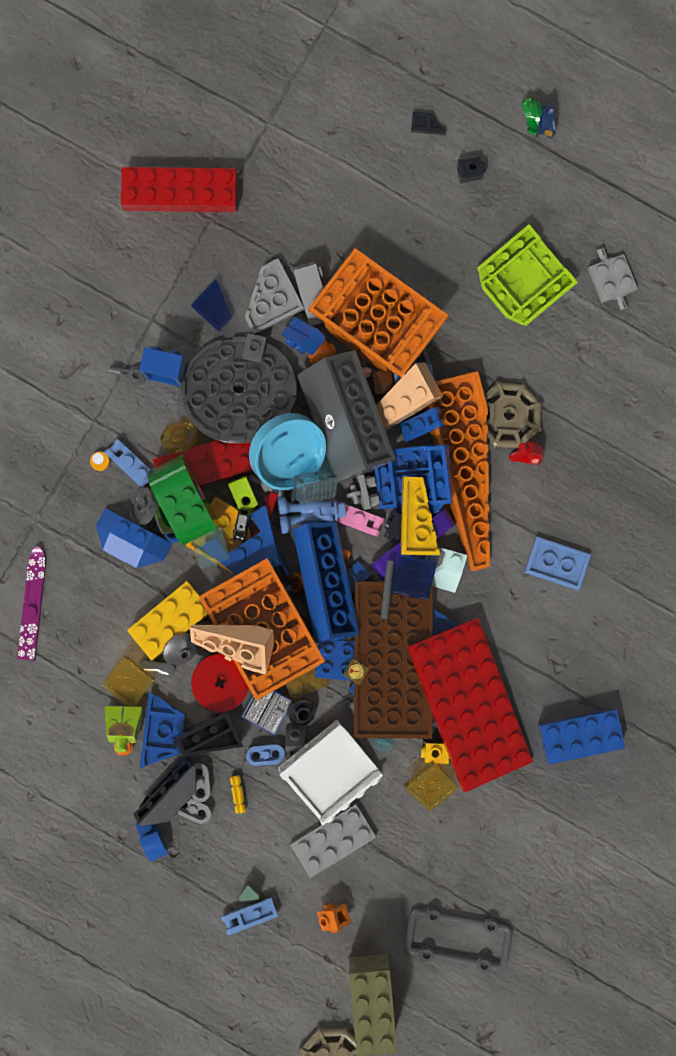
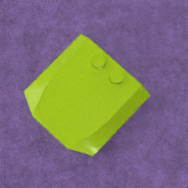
M530 224L477 267L482 290L507 319L525 327L578 284L571 273L564 268L543 243L541 237Z

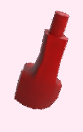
M534 441L520 443L518 445L519 450L509 455V460L512 462L540 465L544 458V451L542 446Z

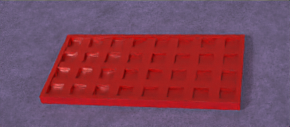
M478 618L407 646L462 792L466 793L533 762Z

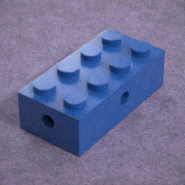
M613 708L538 724L544 756L548 764L625 749L618 712Z

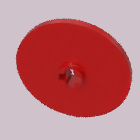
M224 654L211 655L202 660L195 668L191 679V687L195 699L201 706L214 712H226L236 708L245 699L249 689L234 660L229 661L225 659ZM217 678L225 680L226 683L223 684L224 688L215 686V683H217Z

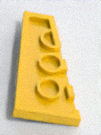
M402 477L401 555L439 556L440 551L437 547L432 515L428 507L423 477Z

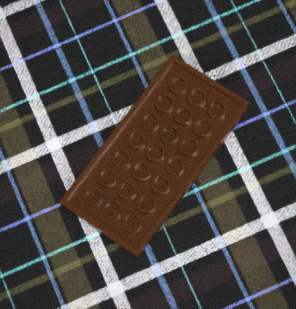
M355 582V615L360 635L355 636L354 664L362 665L364 675L361 679L354 680V738L432 739V711L407 646L432 636L433 582H392L388 619H380L384 582Z

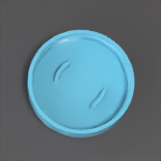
M286 413L276 416L258 430L251 442L249 450L251 468L259 479L270 488L277 490L297 488L308 482L320 469L326 454V440L320 428L304 415Z

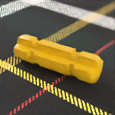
M240 775L231 776L230 783L233 786L231 788L233 801L236 804L234 806L235 813L242 814L246 812V807L243 804L244 795L242 786H240L241 777Z

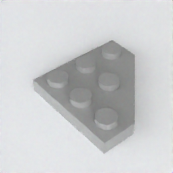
M279 259L262 266L259 272L250 305L245 315V320L254 335L304 310Z

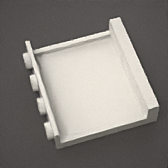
M335 720L277 768L282 779L288 782L318 817L322 825L331 822L341 810H346L354 799L362 797L371 785H376L383 776L378 767L338 720Z

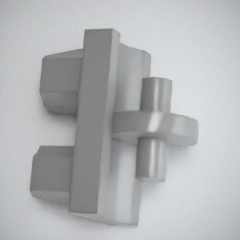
M364 474L358 475L356 477L358 491L356 485H351L352 493L346 495L347 498H353L354 504H359L358 496H360L362 510L366 511L380 504L378 494L368 495L367 488L376 487L374 476L364 477Z

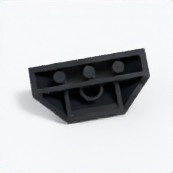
M186 757L183 761L174 765L145 796L139 809L133 814L140 826L168 822L191 799L195 793V767L190 759Z

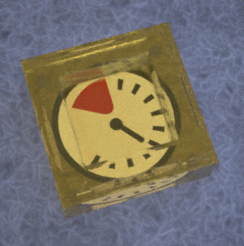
M352 658L343 676L360 685L369 668Z

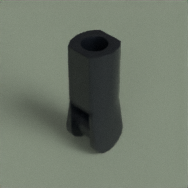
M242 508L238 510L233 541L235 539L242 541V543L246 541L251 517L250 510Z

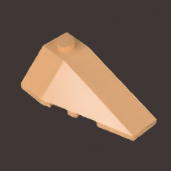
M191 625L192 643L211 652L217 651L225 655V659L229 661L234 659L242 663L241 667L262 674L267 673L274 646L272 629L255 625Z

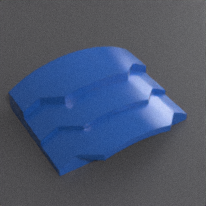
M448 444L392 449L396 460L375 470L380 509L393 508L402 515V477H423L428 497V507L431 513H438L444 504L453 503Z

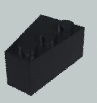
M224 711L171 737L180 756L243 747L228 713Z

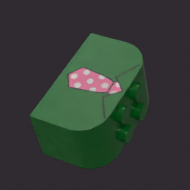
M184 454L149 470L148 481L182 546L219 528L218 520Z

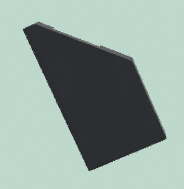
M413 112L411 132L435 135L446 134V130L437 122L432 113Z

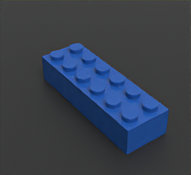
M337 522L307 523L294 528L293 534L315 643L343 640L360 635Z

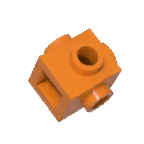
M334 902L328 903L323 906L324 909L317 912L322 931L336 933L351 923L346 904L335 905Z

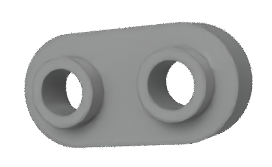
M198 762L193 764L195 767V793L192 795V798L197 802H204L211 794L209 769L204 763ZM201 769L203 774L197 775L196 770ZM199 788H203L205 790V793L203 795H200L198 793Z
M193 798L187 802V808L181 807L177 813L199 824L208 822L212 815L211 808L207 804L197 802ZM199 810H204L205 816H200Z

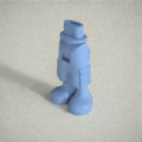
M284 497L278 498L280 515L292 512L301 513L300 516L280 517L282 534L288 533L290 527L297 524L302 526L307 523L330 522L346 517L344 502L336 503V500L316 501L315 499L312 501L310 498V502L306 499V503H303L304 499H300L299 504H292L287 502Z

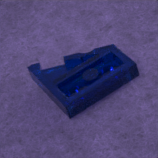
M215 279L192 303L191 307L214 329L220 332L232 318L218 281Z

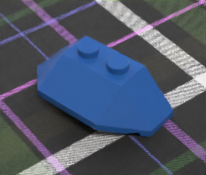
M107 508L104 509L96 524L102 550L135 568L164 561L172 546V543Z

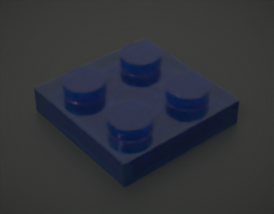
M399 554L390 593L428 601L437 562Z

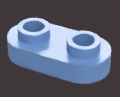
M279 744L253 746L247 751L246 759L253 766L279 764L285 757V750ZM277 750L279 756L274 757L272 751ZM258 752L260 758L255 759L253 753Z

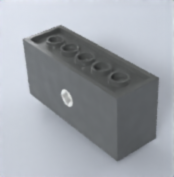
M355 350L325 357L297 375L313 420L324 434L326 455L337 483L358 477V475H365L396 460L366 378L371 377L370 373L372 371L368 367H361Z

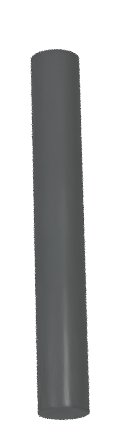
M387 561L380 619H388L395 561Z

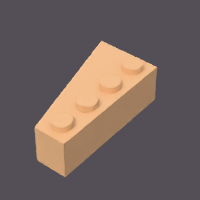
M416 363L376 405L385 431L440 399L443 395L426 363Z

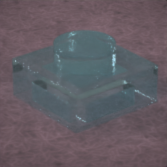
M374 738L372 742L375 750L383 753L386 750L391 752L393 747L392 742L382 738Z

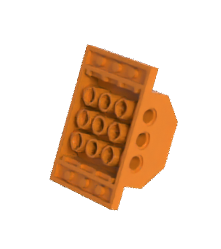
M356 248L308 308L309 312L324 322L325 328L340 343L351 351L355 350L357 355L370 365L386 372L389 369L400 378H403L449 317L444 311Z
M268 558L199 596L214 625H255L273 630L274 646L266 674L247 670L241 667L242 663L234 660L255 700L262 698L325 662L313 636Z

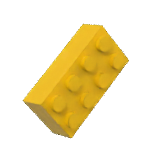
M186 581L127 630L150 660H155L163 653V648L169 639L177 634L189 632L191 625H195L208 616L199 599L201 595L189 581Z

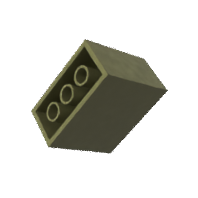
M388 953L349 957V977L357 1056L397 1053Z

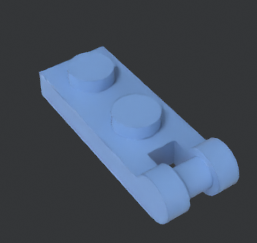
M116 439L113 442L114 445L110 449L107 448L104 453L141 488L145 487L149 483L148 472L150 469L119 439ZM121 449L124 453L118 458L115 453Z
M269 897L233 912L226 913L221 916V919L226 924L227 928L225 930L227 935H231L278 917V912L272 897ZM237 918L239 924L234 925L232 919Z

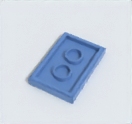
M536 536L524 573L580 591L591 554Z

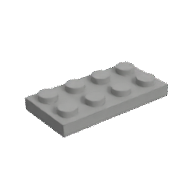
M354 804L336 815L331 822L324 825L321 824L292 842L290 846L308 876L312 878L375 839L376 835L358 805Z

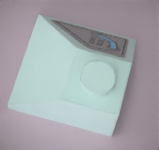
M438 547L440 551L439 556H425L418 582H433V587L455 593L467 555Z

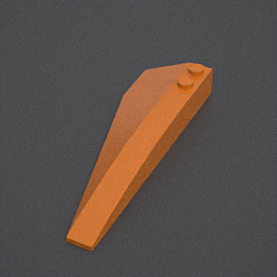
M478 371L436 381L443 397L424 408L426 412L429 409L438 407L440 420H443L444 423L443 427L431 431L430 434L433 445L448 444L450 485L453 502L450 503L471 572L490 567V542L488 535L489 464L487 462L488 408Z

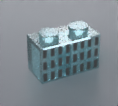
M320 469L319 472H303L301 475L294 476L293 497L301 504L336 498L337 476L329 470Z

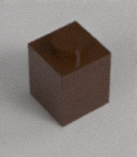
M377 368L375 369L376 372H372L375 397H383L394 387L392 371L388 370L386 372Z

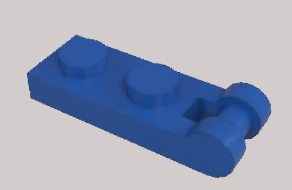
M439 408L429 409L399 424L404 441H412L443 427V420H440Z

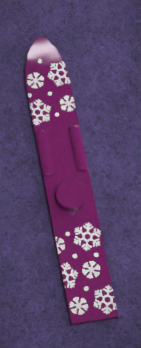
M38 546L32 550L27 567L17 659L35 661L46 566L44 552Z

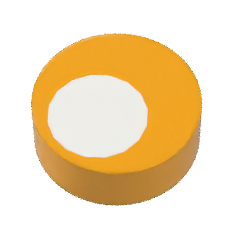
M96 452L91 456L90 464L93 469L104 471L110 465V458L104 452Z

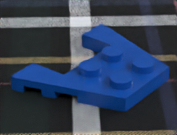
M265 505L251 514L260 533L231 552L227 553L218 537L202 546L204 550L235 575L242 573L267 558L273 569L281 565L268 508Z

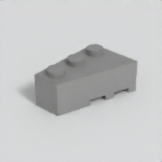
M314 262L293 267L292 271L295 275L308 323L312 326L323 323L322 320L308 311V308L326 286L322 285L320 280L323 277L321 267H317Z

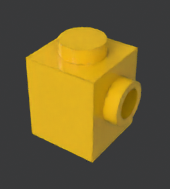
M425 742V746H421V758H424L425 763L449 764V756L443 742Z

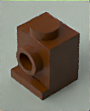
M301 570L286 576L285 579L290 581L295 596H301L302 599L306 598Z

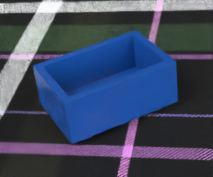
M156 346L144 347L139 368L143 376L150 381L181 387L186 373L185 370L188 366L184 357L180 355L181 353L174 350H169V353L161 351L162 348Z

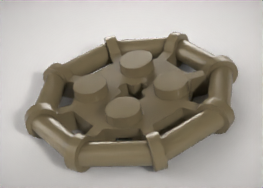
M497 381L484 394L487 408L490 409L487 425L491 424L498 432L496 437L489 430L487 433V440L492 444L493 448H518L520 443L528 442L542 430L541 408L543 403L531 393L523 382L522 384L500 383ZM503 390L518 392L516 396L504 395ZM497 392L499 393L500 398L493 404L487 402ZM521 394H523L532 405L527 406L526 404H524L520 398ZM534 409L533 423L528 422L529 410ZM507 410H511V414H514V417H511L510 420L504 417V413H507ZM525 426L531 428L521 438L519 437L518 432ZM502 434L514 435L515 440H501L500 437Z
M345 1026L344 1028H317V1031L298 1050L300 1056H354L357 1054L355 1036ZM340 1036L339 1040L327 1041L325 1037ZM345 1038L355 1047L354 1049L350 1050L343 1043ZM321 1039L322 1044L318 1050H311L316 1042Z

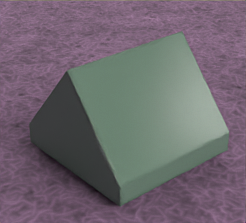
M248 882L240 894L239 901L258 900L260 892Z

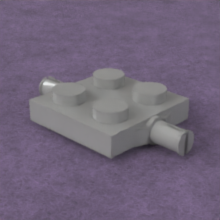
M605 248L597 250L601 261L590 266L588 271L601 304L610 300H617L620 310L628 308L624 297L638 288L624 254L615 258H608Z

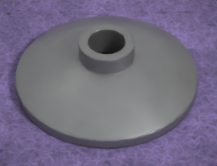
M180 633L168 640L163 648V657L167 663L182 665L194 658L196 654L188 646L190 633Z

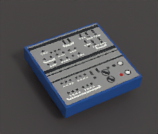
M275 690L258 700H255L254 696H252L241 717L276 735L287 714V708L293 700Z

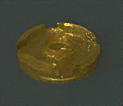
M178 422L179 425L174 426L172 424L164 429L160 435L164 450L170 453H180L193 447L198 440V431L193 424Z

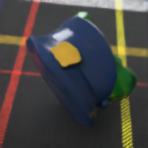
M532 97L522 100L521 106L527 118L526 126L529 127L527 132L536 135V138L541 134L552 139L556 134L553 101L541 104L540 101Z

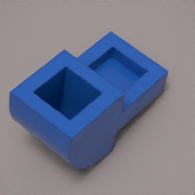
M138 822L135 823L140 836V844L151 862L169 854L164 837L161 835L157 824L140 826Z

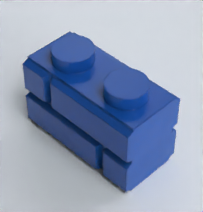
M294 317L289 323L290 326H287L282 332L286 338L285 343L293 349L296 348L303 355L305 352L314 355L318 350V346H321L326 340L325 336L317 328L297 317Z

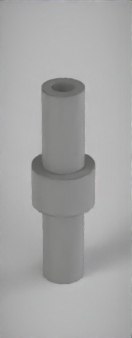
M253 474L248 479L267 493L272 492L278 494L279 497H283L285 494L284 490L270 488Z

